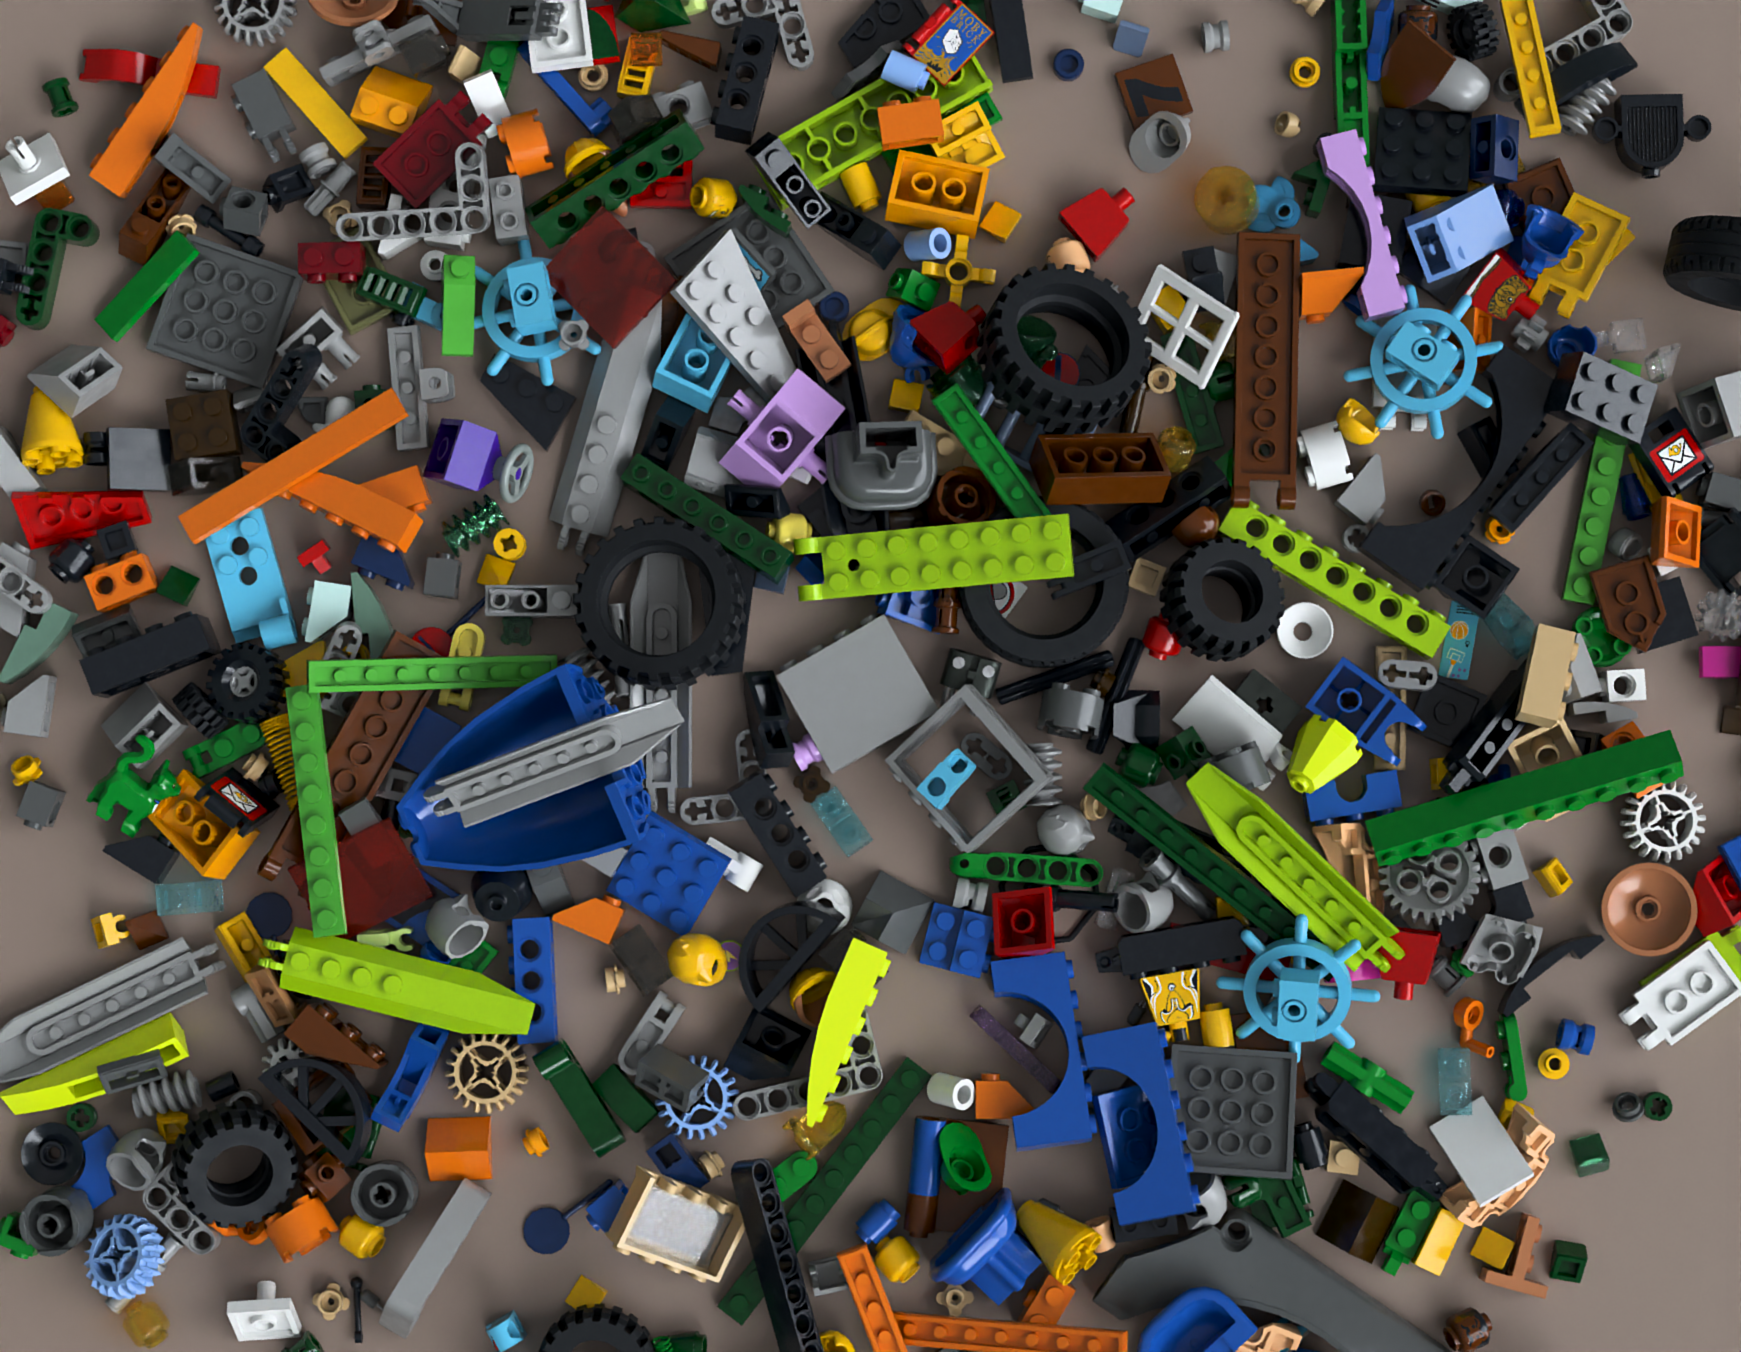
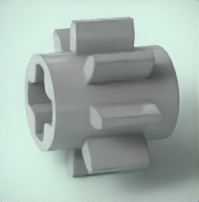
M1536 314L1530 320L1522 316L1510 333V335L1516 338L1513 346L1523 353L1528 351L1529 348L1536 352L1549 335V332L1543 328L1547 321Z

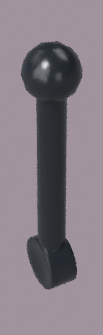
M354 1277L350 1284L354 1289L355 1343H362L360 1288L363 1282L361 1278Z

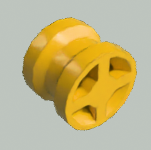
M506 528L499 531L493 541L496 553L504 560L516 561L526 552V540L515 529Z

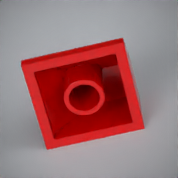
M1719 854L1697 872L1693 888L1697 901V920L1695 926L1699 928L1703 937L1730 927L1741 919V891L1721 854Z
M1052 887L992 893L994 951L996 956L1004 959L1044 955L1055 949Z

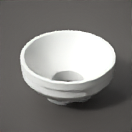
M1309 602L1296 603L1288 607L1284 611V615L1279 619L1280 625L1276 630L1277 638L1281 647L1291 656L1302 659L1314 658L1323 653L1332 641L1334 630L1332 620L1329 614L1319 605ZM1302 622L1310 626L1312 633L1308 640L1300 641L1294 636V627L1298 623Z
M824 879L799 895L797 901L817 902L821 898L831 900L834 909L846 917L832 933L835 934L842 930L849 922L853 905L851 897L844 886L836 881ZM806 915L807 929L813 933L823 920Z

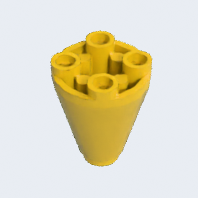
M37 386L34 387L33 394L30 397L20 451L22 464L36 468V473L39 475L53 474L55 469L77 468L82 466L84 450L72 419Z
M1033 1200L1025 1202L1017 1211L1016 1215L1020 1228L1050 1274L1063 1286L1068 1285L1075 1277V1274L1082 1268L1088 1270L1097 1260V1255L1094 1252L1100 1244L1102 1236L1093 1228L1040 1202L1035 1203Z

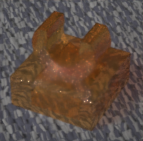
M662 32L631 33L632 66H662Z

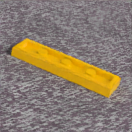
M286 47L263 67L345 160L368 140Z

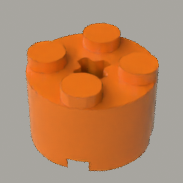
M537 108L501 118L502 124L496 125L501 144H507L510 154L505 156L509 172L512 175L517 173L520 178L555 168L553 162L547 163L546 160L547 157L552 155L542 122L540 123V120L535 121L534 116L539 115Z
M307 1194L291 1204L294 1209L284 1214L278 1212L265 1221L267 1225L265 1232L284 1263L293 1261L292 1255L298 1251L301 1256L309 1253L332 1237L330 1232L337 1233L339 1231L338 1226L319 1197H309Z

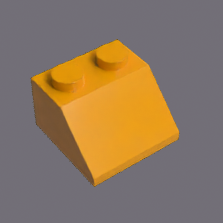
M375 66L359 89L350 117L357 125L398 139L425 112L434 87L433 85Z

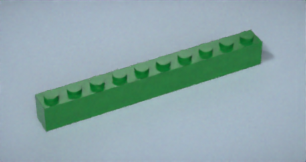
M1667 730L1365 821L1378 866H1391L1413 856H1426L1440 848L1459 846L1467 840L1486 838L1494 832L1504 829H1517L1523 826L1524 823L1535 820H1547L1561 812L1568 810L1577 811L1588 804L1598 801L1608 802L1616 796L1625 793H1638L1652 785L1674 782L1679 777L1684 776L1683 763L1671 730Z

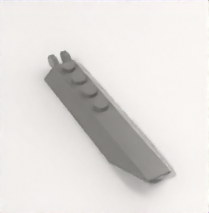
M632 286L601 341V352L597 355L549 516V520L563 525L557 549L564 551L565 547H567L571 528L582 530L575 547V554L580 556L584 554L590 533L604 537L609 535L624 485L620 477L630 464L652 391L655 371L661 361L662 295Z
M672 553L649 554L643 556L630 601V647L648 655L676 653L692 644V598L682 556ZM686 682L676 685L677 690L669 691L665 687H656L654 691L645 689L643 685H630V708L671 696L685 720L682 725L641 758L647 777L642 780L643 788H648L651 799V811L657 813L658 809L657 788H668L667 809L669 813H676V788H692V685L688 686Z
M670 696L600 717L435 780V786L426 789L423 797L428 803L441 800L433 806V812L437 817L456 811L460 812L463 825L467 828L634 765L682 725L685 720Z
M181 937L13 1018L0 1029V1084L40 1075L208 994L205 977L213 975L227 966L224 960L214 962L201 970L197 960L218 951L217 944L213 943L193 952L186 940Z

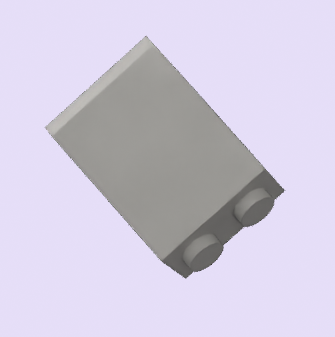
M1741 371L1713 378L1676 394L1685 422L1703 449L1741 438Z

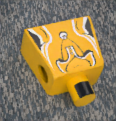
M1199 968L1181 969L1174 973H1160L1138 979L1153 1022L1158 1023L1159 1026H1169V1032L1172 1034L1171 1042L1190 1039L1187 1021L1200 1019Z

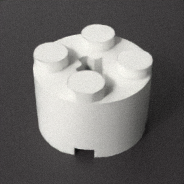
M1336 420L1300 431V436L1297 437L1300 458L1306 457L1309 465L1304 470L1308 486H1315L1317 490L1354 480L1353 473L1346 474V470L1349 469L1348 465L1351 464L1341 431L1334 433L1333 429L1338 427Z

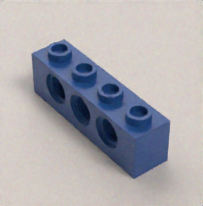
M552 916L512 919V925H507L508 944H513L514 956H509L508 960L509 974L515 975V987H511L510 990L538 1004L542 1011L538 1020H531L528 1035L512 1034V1037H517L518 1044L552 1043L558 1041ZM527 940L535 941L539 947L538 954L534 958H529L523 953V945ZM529 971L536 972L540 977V984L536 989H530L525 985L524 977Z

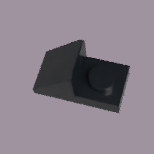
M1214 246L1183 251L1182 258L1187 281L1224 304L1222 272H1218ZM1199 305L1196 313L1206 312L1208 310Z

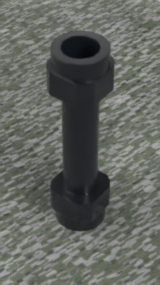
M201 204L195 211L193 218L196 222L205 228H213L241 246L242 252L259 257L264 250L265 244L254 236L250 235L248 237L243 233L224 229L223 220L218 218L217 213L208 206Z

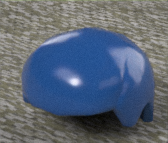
M1568 324L1560 330L1553 332L1547 342V356L1556 367L1559 366L1561 356L1564 353L1584 351L1594 356L1597 350V337L1587 326L1576 328Z

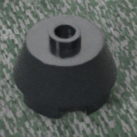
M526 870L505 872L476 871L471 880V893L475 906L483 917L491 921L502 922L513 918L529 905L532 898V886Z

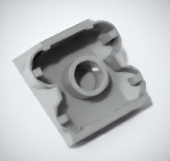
M699 426L684 483L696 491L708 492L724 498L725 484L744 485L718 463L739 438Z
M1486 913L1481 917L1468 941L1459 964L1466 965L1469 970L1476 973L1494 972L1498 982L1506 985L1513 984L1519 978L1524 977L1535 957L1543 928Z

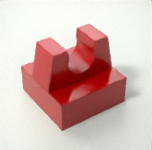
M324 538L296 557L303 568L312 563L320 575L332 567L324 553L331 549Z

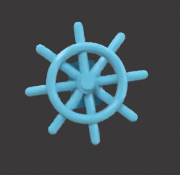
M530 240L518 241L520 260L507 265L495 276L481 267L475 266V279L486 285L487 289L483 297L482 315L474 316V329L485 327L493 342L500 349L487 366L486 370L490 376L497 375L509 357L524 362L538 363L542 384L550 386L554 381L550 360L567 352L559 347L561 335L547 343V331L555 330L560 333L558 325L563 320L556 317L555 312L573 309L570 321H579L581 319L587 321L588 306L609 302L613 299L614 293L610 289L585 294L578 278L572 272V269L584 254V248L581 245H575L563 262L559 263L552 259L532 257ZM564 283L571 291L572 296L553 300L554 294ZM502 296L512 302L513 309L497 312ZM510 322L511 327H515L509 337H506L500 330L499 324ZM576 333L571 334L572 338H575L577 336ZM533 334L535 346L519 344L524 336ZM587 337L590 344L585 350L593 355H598L601 352V346Z
M1408 284L1405 286L1408 298L1406 303L1407 311L1396 315L1383 327L1373 321L1364 322L1363 315L1356 318V325L1375 337L1371 349L1370 366L1347 370L1344 372L1343 377L1347 382L1373 378L1376 388L1388 401L1375 419V425L1378 428H1384L1397 409L1413 414H1428L1431 435L1435 439H1440L1444 435L1440 412L1456 404L1464 395L1484 408H1489L1492 405V398L1472 386L1476 374L1477 357L1497 354L1504 344L1501 341H1493L1475 345L1469 330L1460 321L1472 304L1471 296L1463 295L1449 314L1438 309L1419 308L1416 288ZM1423 324H1432L1440 328L1434 336H1431V331ZM1450 334L1456 338L1461 348H1457L1447 340ZM1384 352H1385V358L1388 359V360L1391 361V362L1383 363ZM1464 360L1463 372L1459 377L1452 373V370L1459 361ZM1404 371L1408 372L1397 389L1386 376ZM1418 380L1422 384L1424 399L1407 396ZM1444 382L1452 387L1444 394L1436 395V391L1438 392Z
M1299 914L1295 918L1294 937L1280 939L1267 946L1250 930H1243L1240 935L1242 941L1256 954L1249 964L1245 978L1221 976L1216 980V985L1220 989L1243 991L1246 1008L1251 1018L1237 1028L1236 1036L1239 1039H1245L1261 1027L1276 1038L1289 1041L1288 1052L1298 1053L1297 1063L1300 1061L1301 1042H1315V1040L1330 1033L1346 1049L1353 1048L1355 1040L1340 1025L1349 1011L1351 1001L1375 1003L1380 999V993L1377 990L1352 988L1351 977L1344 961L1361 948L1360 941L1352 939L1334 952L1323 943L1307 938L1308 918L1304 914ZM1293 956V968L1285 967L1278 959ZM1306 957L1321 963L1313 970L1305 969ZM1266 967L1278 977L1274 978V981L1258 980ZM1331 973L1337 986L1320 985V980ZM1258 992L1273 993V997L1277 998L1267 1006H1264ZM1319 998L1338 999L1330 1012L1319 1003Z

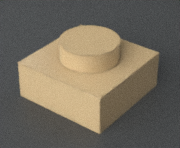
M1141 557L1138 558L1129 576V588L1155 597L1166 567Z
M1329 1139L1327 1149L1329 1153L1327 1155L1328 1163L1325 1165V1171L1358 1176L1360 1158L1343 1142Z

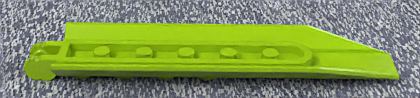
M1209 762L1202 766L1185 783L1218 843L1295 916L1299 914L1306 915L1308 918V929L1326 946L1336 952L1352 939L1360 941L1361 948L1344 961L1353 972L1368 958L1376 967L1386 973L1391 968V965L1377 951L1381 946L1397 960L1405 956L1404 950L1390 938L1399 933V930L1261 798Z
M296 926L289 944L264 938L263 946H266V948L287 951L284 963L264 957L259 958L257 964L282 971L279 988L462 1034L528 1035L535 1003L479 972L336 936L314 938L312 930Z

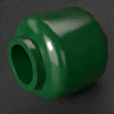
M1140 743L1131 744L1128 750L1122 747L1115 761V764L1120 766L1118 774L1139 788H1145L1148 784L1154 785L1163 766V763L1160 762L1159 753Z

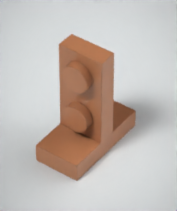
M808 299L782 316L785 329L797 341L825 383H828L852 366L816 315L815 308Z
M1522 1212L1514 1241L1515 1245L1511 1252L1506 1273L1482 1266L1479 1279L1489 1284L1545 1299L1548 1286L1525 1278L1526 1273L1530 1274L1534 1264V1255H1531L1533 1245L1539 1242L1542 1234V1225L1539 1224L1540 1218Z

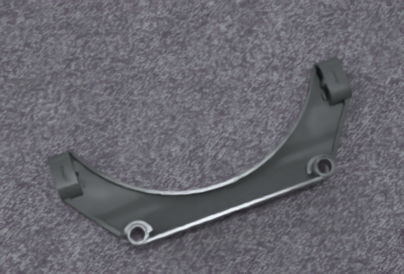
M1242 1208L1230 1210L1226 1214L1224 1224L1220 1229L1211 1225L1168 1243L1123 1254L1092 1299L1094 1303L1119 1320H1125L1151 1310L1164 1308L1178 1295L1190 1288L1206 1286L1220 1290L1231 1298L1236 1305L1256 1308L1295 1322L1322 1337L1340 1352H1452L1286 1238H1281L1278 1232ZM1240 1222L1245 1226V1229L1235 1231L1230 1227V1224Z

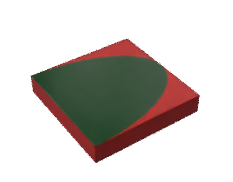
M613 4L587 8L594 66L620 62Z

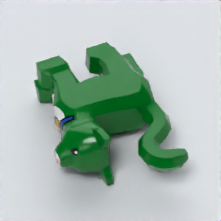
M137 735L135 737V740L142 746V750L140 752H126L117 758L115 766L108 775L96 783L86 799L89 803H98L96 815L105 821L110 819L114 812L113 805L117 803L129 810L123 820L120 831L131 838L140 830L143 818L152 814L162 800L178 796L182 789L177 783L176 775L168 769L170 764L168 759L155 771L150 783L143 780L128 767L130 763H144L152 758L155 752L154 744L144 735Z

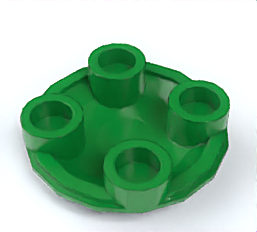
M1591 607L1585 610L1573 622L1571 631L1576 632V634H1582L1595 667L1612 666L1621 661L1631 651L1632 646L1606 632L1599 607Z

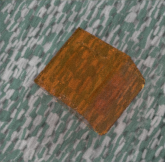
M64 180L34 195L44 209L54 208L61 210L75 201Z

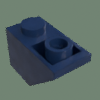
M371 536L367 540L361 538L351 561L353 565L359 567L357 570L359 574L373 580L376 575L387 579L385 585L403 591L404 586L413 589L415 583L401 551L395 549L394 553H391L377 545L379 540Z
M674 1130L647 1149V1154L662 1175L699 1189L710 1182Z

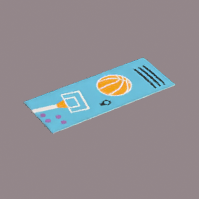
M1451 601L1447 623L1451 627L1445 636L1438 675L1468 680L1479 617L1454 601Z

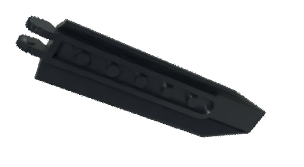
M836 319L829 320L828 328L831 336L852 365L828 383H825L801 348L795 349L798 368L845 407V410L814 446V453L825 462V436L837 432L853 431L859 422H871L855 336H850L841 341V333ZM828 478L823 485L820 483L828 529L832 536L889 530L888 510L864 511L852 509L836 498L830 489ZM852 559L849 562V569L851 571L859 569V562L856 559Z

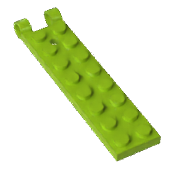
M1068 513L793 539L795 555L822 553L824 584L797 586L799 602L1074 577ZM852 559H856L860 564L857 571L849 569V562Z

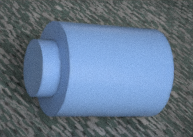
M892 50L882 71L881 79L915 94L918 88L924 90L930 73L926 71V64Z
M943 228L911 231L904 239V251L906 256L914 262L943 259L951 251V238L949 233Z

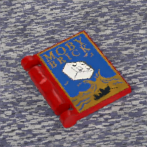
M949 0L956 6L953 11L946 4L942 3L914 32L911 38L920 45L916 50L907 42L901 46L913 59L926 64V71L943 87L948 84L995 33L961 0Z

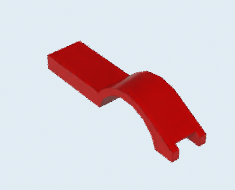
M83 49V56L86 57L84 73H80L79 80L92 83L120 81L144 86L151 76L155 78L162 67L159 66L161 58L119 49ZM196 63L186 95L217 99L221 68L219 66Z

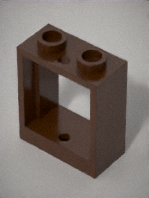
M332 1060L346 1068L356 1077L355 1072L348 1063ZM320 1069L309 1077V1092L332 1075ZM365 1090L371 1106L373 1100L370 1094ZM279 1099L272 1104L306 1156L314 1153L317 1154L326 1147ZM336 1126L335 1128L343 1135L354 1126Z

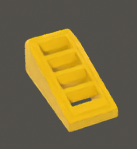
M629 37L618 81L617 97L644 103L648 102L660 45L659 42ZM634 47L650 49V55L633 52ZM632 58L648 61V65L632 64L631 61ZM629 71L644 72L645 77L629 75ZM627 81L643 84L642 89L626 86Z

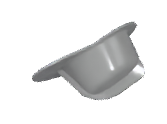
M1158 111L1153 114L1131 136L1129 151L1134 164L1140 170L1147 173H1159L1169 167L1184 153L1190 143L1191 131L1188 124L1191 120L1188 117L1183 118L1169 111Z

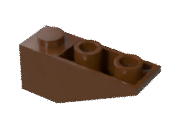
M167 168L119 231V254L143 266L162 246L167 236L166 226L169 225L168 220L179 213L191 189L189 185Z

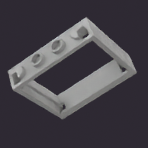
M965 684L885 759L890 766L889 770L893 773L892 776L901 783L903 781L909 787L910 791L908 794L918 805L924 804L931 812L928 815L931 821L940 829L944 827L951 835L949 841L952 845H956L961 852L964 850L966 853H971L978 849L1054 778L1053 774L971 684ZM965 704L1034 780L974 837L946 806L942 810L935 808L916 790L923 780L906 762L908 757Z

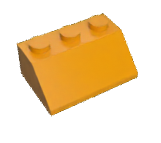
M899 149L887 202L885 221L923 229L943 228L949 234L967 235L969 238L975 239L990 168Z

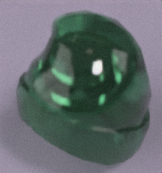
M1032 315L1023 316L1017 324L1020 342L1029 358L1037 367L1042 369L1047 361L1057 357L1058 349L1054 345L1057 332L1052 325L1041 318Z

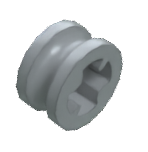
M1354 524L1344 530L1341 542L1347 551L1359 553L1358 547L1353 546L1354 542L1350 544L1348 537L1353 535V530L1359 531L1358 535L1363 534L1365 539L1369 530L1363 525Z

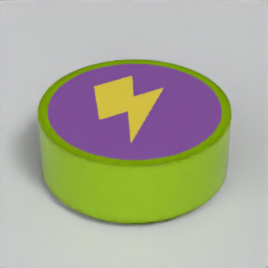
M734 940L723 941L720 944L726 953L727 971H735L739 969L738 961L742 945Z

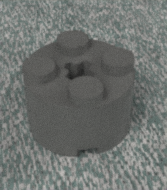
M1056 682L1052 683L1051 688L1043 690L1037 729L1042 730L1046 726L1048 727L1047 733L1055 736L1082 740L1083 734H1090V740L1098 739L1104 707V700L1100 698L1101 691L1083 688L1082 692L1070 690L1071 686L1068 684Z
M1256 741L1198 762L1200 768L1209 762L1248 790L1271 782Z
M378 1161L362 1170L355 1179L351 1190L353 1209L362 1220L375 1226L387 1227L394 1225L410 1214L417 1204L419 1196L417 1179L413 1172L400 1161ZM383 1187L391 1191L388 1199L386 1196H379V1192Z
M65 1185L55 1186L28 1202L20 1215L19 1229L27 1245L31 1244L38 1250L36 1251L37 1253L48 1257L59 1256L83 1242L92 1233L94 1213L85 1191Z

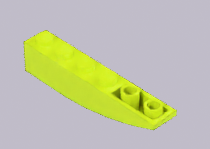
M854 937L829 992L817 1030L811 1059L807 1096V1126L812 1128L815 1121L822 1123L828 1109V1105L823 1104L828 1092L834 1094L841 1079L840 1076L836 1075L840 1063L847 1065L853 1051V1047L848 1045L853 1034L860 1035L866 1018L861 1017L865 1005L872 1007L878 993V989L874 988L877 977L884 978L891 963V960L886 959L887 951Z
M171 1012L49 1071L33 1076L1 1091L0 1097L15 1115L66 1106L106 1094L98 1076L97 1066L159 1049L164 1060V1066L167 1067L189 1056L184 1030Z

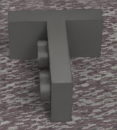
M171 133L152 157L161 166L163 165L212 204L215 203L232 181L227 175L184 143L175 133Z

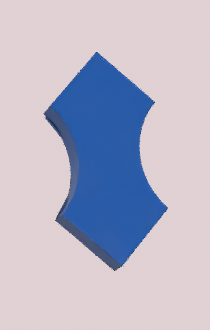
M1380 0L1374 11L1372 37L1367 50V78L1370 81H1379L1381 77L1382 65L1394 26V0Z
M110 1125L105 1126L82 1141L85 1153V1167L81 1177L71 1186L86 1192L92 1209H95L116 1195L106 1162L112 1147L119 1139Z

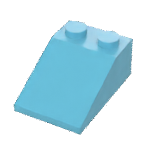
M686 313L655 371L652 387L708 414L732 363L694 319Z

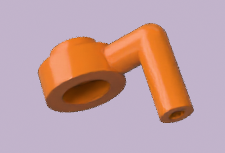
M1464 997L1456 1003L1453 1009L1455 1024L1461 1027L1459 1044L1463 1049L1486 1058H1491L1494 1054V1047L1473 1039V1030L1480 1024L1483 1017V1004L1471 997Z
M262 1216L263 1221L256 1224L253 1221L246 1222V1227L235 1228L234 1224H229L228 1228L217 1227L215 1220L212 1224H207L223 1236H239L250 1245H258L268 1237L265 1232L267 1228L265 1221L268 1218Z

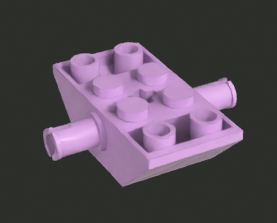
M797 368L765 407L763 405L759 407L739 389L727 405L748 421L747 425L749 427L718 463L744 485L780 488L792 472L801 466L823 485L827 480L826 462L814 453V446L845 410V407L799 368ZM774 431H784L787 434L786 439L788 442L781 441L777 443L775 441L777 435Z

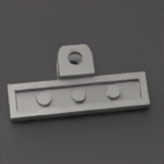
M429 14L425 16L417 15L411 18L407 25L399 29L385 30L379 20H372L352 31V35L358 44L352 49L353 52L343 57L335 56L330 58L319 70L326 83L333 87L440 34Z
M411 325L387 328L392 388L409 415L395 424L397 450L403 452L430 449L427 403H441L452 400L455 397L454 376L442 368L424 369L420 326ZM441 381L440 387L437 388V384Z

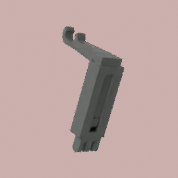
M413 0L412 5L422 6L451 33L468 42L541 41L542 37H556L558 29L549 25H558L560 17L551 13H561L562 11L561 4L547 3L543 0H462V2L458 0Z

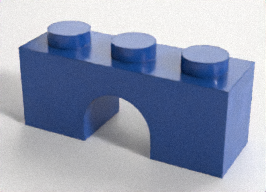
M1397 770L1361 775L1363 790L1360 797L1353 802L1346 801L1339 796L1335 780H1331L1311 794L1302 793L1306 822L1315 821V826L1334 824L1333 818L1345 816L1346 822L1365 819L1364 813L1376 811L1377 817L1395 812L1394 808L1403 806Z

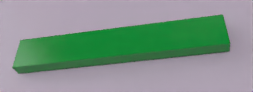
M958 383L931 401L1014 518L1052 515Z

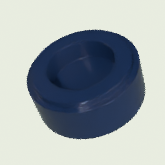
M1064 49L1055 56L1053 70L1059 79L1068 82L1074 81L1082 74L1084 60L1078 51Z
M835 291L819 302V313L827 322L836 319L840 323L849 314V301L840 292Z

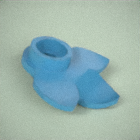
M1277 176L1271 187L1259 184L1249 187L1246 190V197L1254 211L1245 219L1244 225L1258 233H1268L1276 227L1287 229L1296 225L1300 219L1301 210L1298 203L1294 200L1295 190L1293 185L1287 179ZM1283 208H1288L1290 213L1287 216L1282 217L1279 215Z

